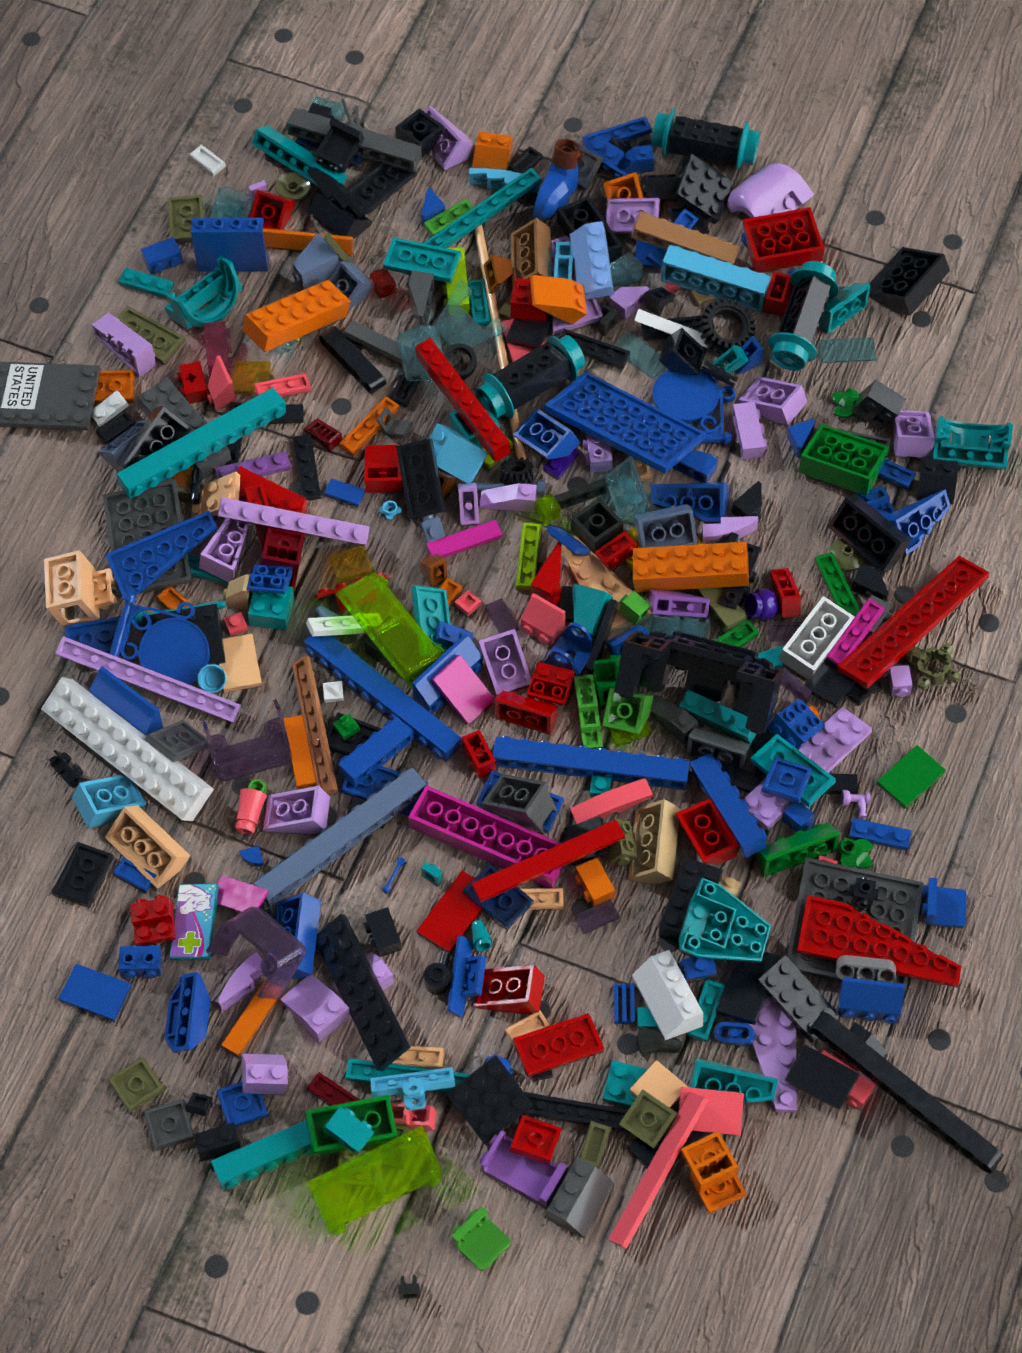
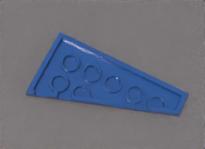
M210 510L105 554L122 596L124 597L125 593L137 596L216 531L217 526Z

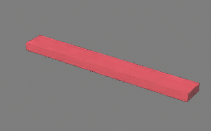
M693 1092L689 1093L608 1240L627 1249L678 1157L681 1148H683L709 1101L708 1099Z

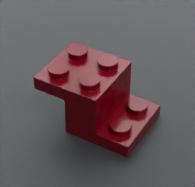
M268 526L261 565L292 567L293 573L289 586L293 587L294 592L305 533Z

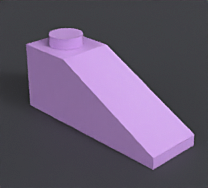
M517 483L482 490L480 508L535 512L537 485Z

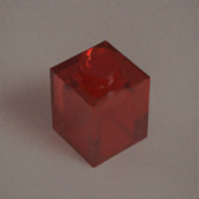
M382 268L370 274V280L374 283L373 289L380 299L396 293L395 280L388 270Z

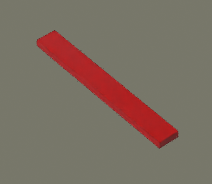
M617 820L611 821L472 883V887L481 903L625 839V834Z

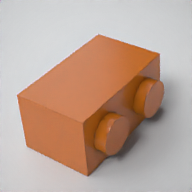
M598 858L576 867L574 879L578 886H582L584 898L587 903H591L593 908L615 899V889Z

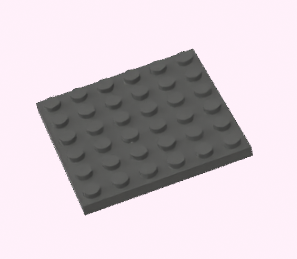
M806 857L787 957L803 974L842 982L836 975L835 961L797 953L807 896H815L850 905V884H854L856 878H870L876 881V889H879L877 901H873L870 909L853 906V909L862 914H868L871 919L888 925L908 936L914 942L924 882ZM848 966L841 967L843 970L850 969ZM863 968L862 971L869 972L870 969ZM896 975L893 983L905 984V996L908 977Z

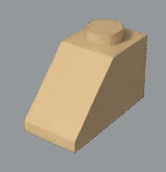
M245 574L230 581L228 589H224L223 600H226L227 608L249 610L253 591L247 590L250 575Z

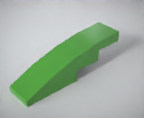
M593 674L574 676L582 745L591 749L603 748Z

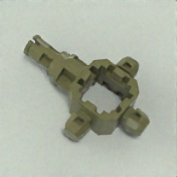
M945 643L940 649L931 647L927 648L926 651L919 647H912L904 655L905 660L910 665L918 668L920 676L917 684L918 688L926 690L931 684L940 686L946 680L953 683L958 682L960 673L953 669L951 659L952 645ZM932 659H938L943 664L946 663L942 672L934 673V675L931 671L924 670V668L927 667L928 662L932 661Z

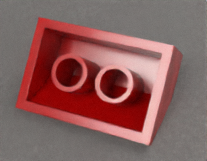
M503 690L496 697V719L548 735L551 734L558 716V706L550 702L538 701L533 697L518 695L514 691Z
M711 798L676 813L679 822L703 863L721 864L737 857L739 845Z

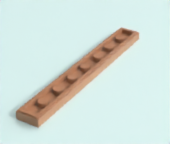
M306 655L292 663L316 785L330 796L336 793L338 788L311 658Z

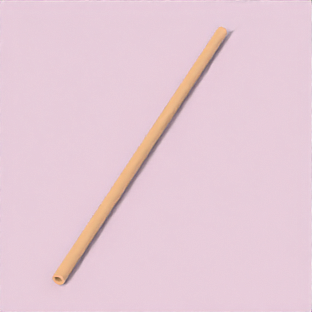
M481 224L474 231L501 370L508 366V359L495 292L490 294L483 265L489 258ZM517 409L514 410V417L510 419L512 435L520 427ZM513 436L516 457L518 459L523 457L525 460L524 444Z

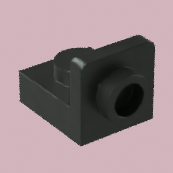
M604 304L602 306L603 316L598 324L599 333L606 336L618 323V312L613 307Z

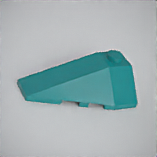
M695 1057L689 1088L744 1093L743 1102L774 1100L778 1079Z

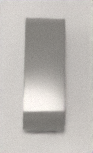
M843 955L837 959L836 975L841 980L843 977L893 983L896 978V966L894 962L888 959ZM848 966L850 969L843 970L841 967ZM863 968H868V969H870V971H869V972H864V971H862V969H863ZM888 970V971H890L891 973H889V974H884V973H882V971Z

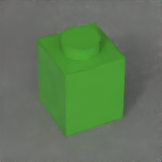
M633 591L629 596L626 594L619 602L621 605L618 612L632 624L636 625L647 614L651 604Z

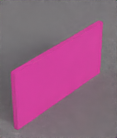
M222 875L218 881L217 905L255 916L269 891Z

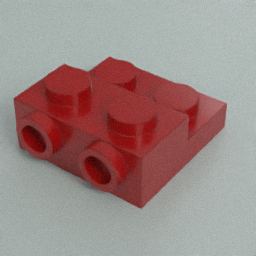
M157 895L155 900L138 899L135 901V904H130L131 923L134 926L136 946L176 940L174 903L169 897Z

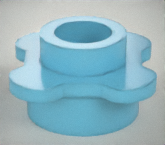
M389 500L379 508V512L384 514L387 520H392L396 514L401 513V508L397 507L396 502Z

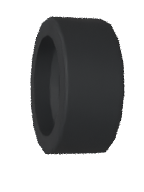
M463 343L454 344L445 351L444 356L448 361L451 355L456 352H463L469 356L470 366L464 371H456L461 379L464 380L474 373L477 366V356L470 346Z

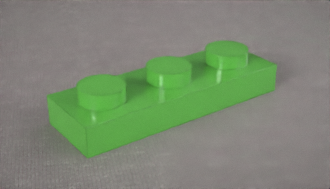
M464 199L424 222V228L431 236H434L470 211L474 206L467 199Z

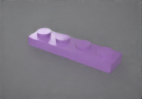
M286 451L215 468L217 479L233 472L238 473L239 466L262 477L291 470Z

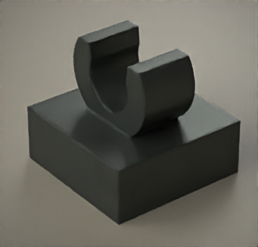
M413 1275V1281L410 1284L405 1283L404 1276H401V1285H398L399 1300L421 1298L420 1283H417L416 1275Z

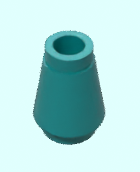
M474 921L471 924L473 946L477 951H486L492 947L491 943L493 940L483 921Z

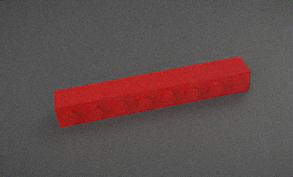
M429 338L416 345V358L493 461L497 462L509 455L510 442L433 340Z

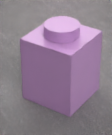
M909 665L892 666L889 669L888 681L891 696L904 697L910 695L912 680Z

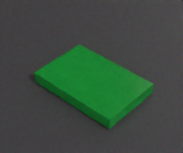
M916 745L877 781V785L906 809L945 773L946 769Z

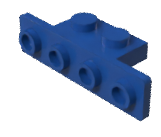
M596 135L585 149L604 158L600 169L605 173L610 172L615 179L628 175L616 167L625 155L624 151Z
M462 935L457 937L447 1011L458 1017L464 1016L466 998L481 995L486 957L483 955L472 957L473 942Z

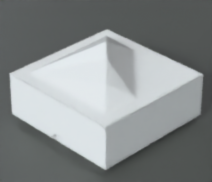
M342 681L323 683L325 703L344 701Z

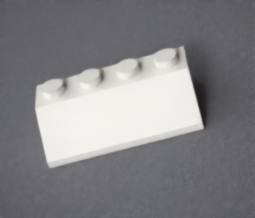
M670 950L651 956L632 974V978L665 1040L703 1027V1011Z

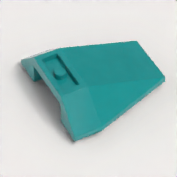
M701 878L689 903L679 937L680 950L698 958L761 962L771 924L723 886Z

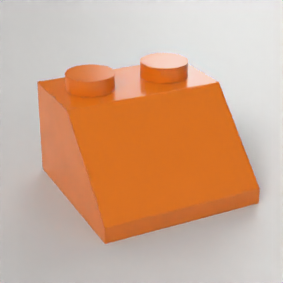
M479 131L475 144L472 168L508 170L507 166L513 151V136Z

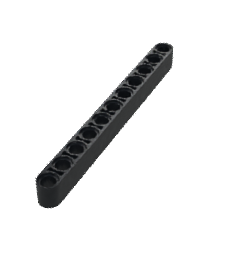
M822 1012L811 1025L810 1031L812 1034L980 1169L987 1173L994 1171L1004 1157L998 1148L833 1016Z

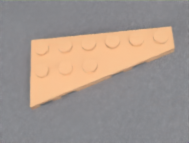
M576 535L573 536V537L576 538L579 542H581L583 545H585ZM562 544L561 552L577 585L607 592L613 597V600H617L620 608L621 604L619 602L626 594L629 596L633 591L611 570L608 571L592 551L588 556L573 553ZM648 610L647 614L640 621L654 617V614ZM617 611L610 632L629 626L632 623Z

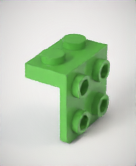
M481 1207L479 1210L474 1209L468 1215V1220L463 1225L459 1224L452 1231V1244L480 1271H484L510 1246L511 1241L488 1219V1211Z

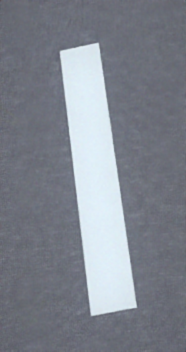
M640 309L637 311L634 321L669 334H673L680 328H683L701 346L706 348L711 346L710 343L707 346L704 344L706 338L701 339L702 333H699V331Z

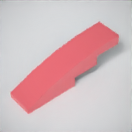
M644 778L604 792L570 809L578 824L599 816L603 819L615 812L620 814L654 795L647 780Z

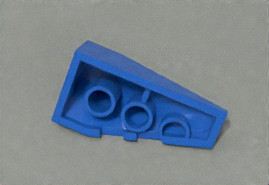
M941 490L885 517L912 539L904 551V555L909 554L923 543L922 539L925 535L930 534L933 525L939 522L951 507L946 490Z

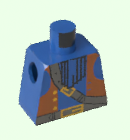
M691 957L683 959L677 964L687 983L718 978L714 959Z

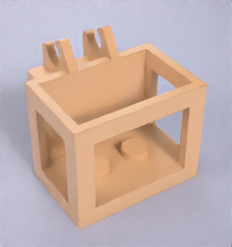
M80 550L44 559L46 609L64 629L66 625L100 620L99 608L107 610L109 605L117 603V598L112 593L111 587H116V581L113 579V573L110 568L97 571ZM78 605L87 616L68 620L67 607Z

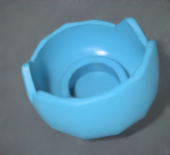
M207 664L200 669L197 681L204 691L217 693L224 688L227 677L225 671L219 665Z

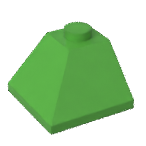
M610 688L603 726L640 734L650 715L653 696L637 692L633 697L624 698L614 692L615 688Z

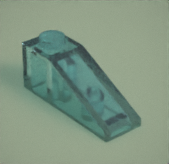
M631 252L610 264L613 287L629 285L633 281L639 280L643 275V264Z

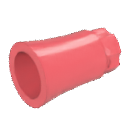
M250 788L240 790L235 827L237 832L247 835L254 834L263 804L267 798L265 793Z

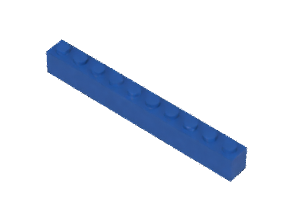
M310 635L304 641L305 652L309 657L316 658L323 668L330 669L337 679L345 681L352 691L356 690L366 702L374 704L375 708L380 713L388 715L390 720L398 717L413 731V736L418 739V742L423 747L431 749L438 759L442 758L447 762L462 747V738L332 635L314 637Z
M508 736L496 737L493 750L497 767L592 778V775L611 777V781L632 783L645 778L649 786L686 790L690 762L682 758L671 759L660 755L647 756L643 753L615 752L604 748L591 749L586 746H569L565 743L552 744L547 741H530L526 738L512 739Z

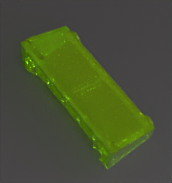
M374 572L341 589L336 593V596L411 689L412 683L441 657L445 651L439 644L435 646L388 588L387 585L390 583L384 575L379 576Z
M421 1125L308 1181L307 1190L329 1235L335 1234L337 1236L347 1230L346 1227L349 1223L423 1186L436 1187L442 1183L441 1180L444 1178V1173L427 1134Z

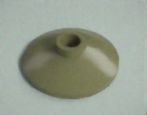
M290 172L281 175L277 179L275 188L280 196L297 200L308 194L310 182L298 173Z
M843 539L835 541L829 548V552H833L840 569L843 571L856 570L865 562V557Z

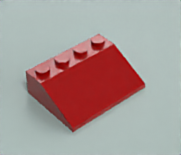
M811 207L743 219L750 261L755 272L762 273L799 266L808 261H823L825 247Z

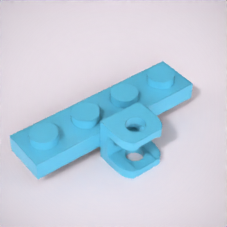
M453 1067L370 1078L372 1098L404 1094L407 1110L423 1109L425 1107V1091L455 1087Z

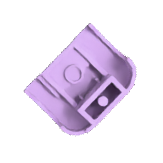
M774 163L757 170L729 194L727 207L731 214L735 211H742L750 218L795 210L810 199L814 193L798 172L787 165Z

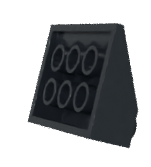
M902 247L871 281L869 298L895 313L911 316L949 273L950 269L945 255Z
M217 604L194 607L195 613L193 617L187 620L197 625L208 640L210 648L208 664L219 665L226 663L221 617ZM181 609V613H177V610L169 612L188 616L191 609ZM163 613L149 615L152 625L166 618H176ZM141 616L142 627H145L148 622L147 618Z

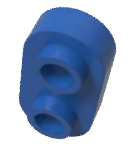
M721 1022L714 1029L715 1038L722 1044L750 1045L756 1037L755 1030L747 1023ZM729 1031L728 1036L723 1037V1033ZM744 1033H749L747 1038H743Z

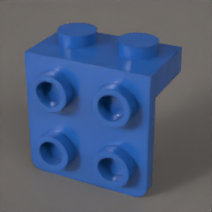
M797 699L774 717L768 729L774 735L778 734L799 750L807 740L821 731L825 724L802 700Z
M929 878L927 885L923 886V897H926V902L922 906V915H925V924L963 928L966 924V891L937 887V879Z

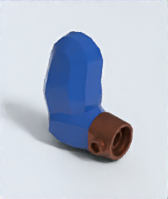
M567 138L557 140L549 171L540 187L535 202L532 220L538 218L540 221H545L557 214V209L568 205L571 195L577 189L579 179L577 163H581L584 153L580 152V146L576 141Z

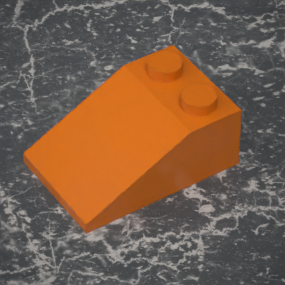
M538 275L530 276L534 307L571 325L587 315L584 285L572 279Z

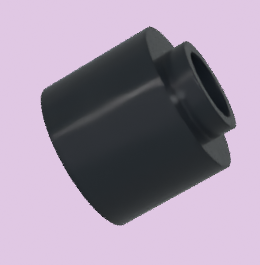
M442 951L439 963L429 965L424 972L425 987L431 994L442 995L450 988L451 974L446 966L449 958L448 952Z

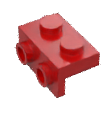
M624 531L596 550L595 554L609 571L618 567L626 558L632 557L633 548H638V546L628 533Z

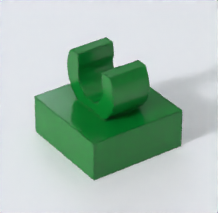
M350 713L343 715L333 723V727L343 740L360 731L359 725Z

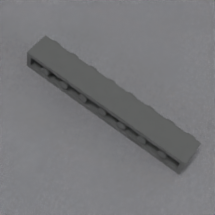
M294 108L286 122L287 133L321 144L331 128L329 125L331 119ZM347 124L361 131L364 136V141L355 155L413 173L415 172L422 159L421 146Z

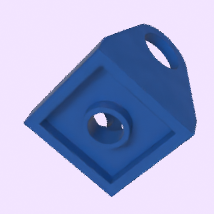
M570 623L558 638L544 663L575 671V676H581L586 668L594 645L588 630L578 623ZM573 628L579 629L584 635L577 633ZM569 654H573L575 658L572 659V657Z

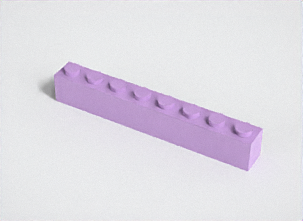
M223 497L220 500L217 515L218 517L303 532L309 535L360 545H367L370 526Z

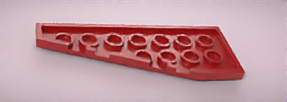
M810 895L807 896L797 948L798 954L835 962L843 955L888 959L894 962L896 975L958 987L962 967L940 954L937 955L931 952L926 946L911 941V938L884 923L881 924L871 919L868 914L860 913L847 903ZM888 970L882 971V972H886V973H891V972L888 971Z

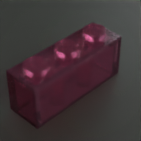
M225 321L204 323L209 377L218 355L221 356L228 374L231 375L230 368H234L233 357H229V353H232L231 342H228V339L231 338L230 328H226Z

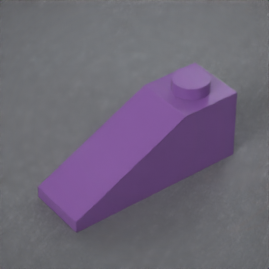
M650 589L648 603L651 604L649 610L652 614L708 617L710 599L673 591Z

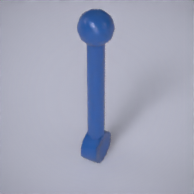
M398 858V865L387 885L382 888L384 893L390 892V886L400 867L405 865L404 858Z

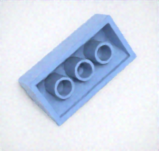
M603 222L584 224L570 234L576 282L584 285L585 300L614 295Z

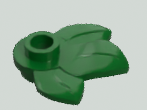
M848 388L846 393L836 392L832 394L831 398L838 405L833 414L843 418L851 415L858 416L851 410L859 393L854 389Z
M852 839L842 840L838 845L841 865L858 867L860 869L871 868L872 860L867 852L873 848V844L865 839H858L856 841ZM849 847L851 851H846L844 848Z

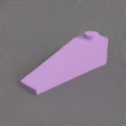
M428 105L425 113L444 126L443 132L433 147L435 160L444 169L467 160L475 148V144L450 121Z

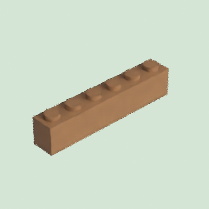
M641 211L635 219L630 236L668 250L669 245L679 246L682 249L713 257L723 262H730L733 265L739 246L731 242L719 240L714 236L702 234L697 230L688 229L681 224H674L664 218H658L650 213Z

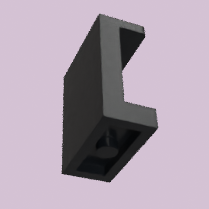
M332 118L329 122L331 128L317 151H312L314 161L318 164H325L334 172L340 171L345 173L363 143L364 136L361 131Z

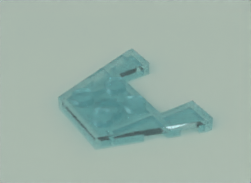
M462 280L458 282L446 307L442 310L433 326L434 330L450 346L463 343L471 348L507 332L508 327L498 317L483 329L459 305L472 293V290Z

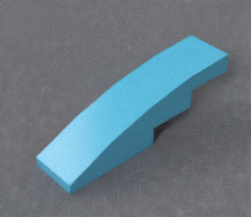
M469 168L470 185L487 184V189H501L522 173L488 168ZM539 185L527 193H539Z

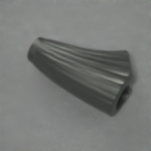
M640 1026L635 1044L641 1056L645 1057L658 1052L680 1053L683 1041L675 1037L665 1040L661 1032Z

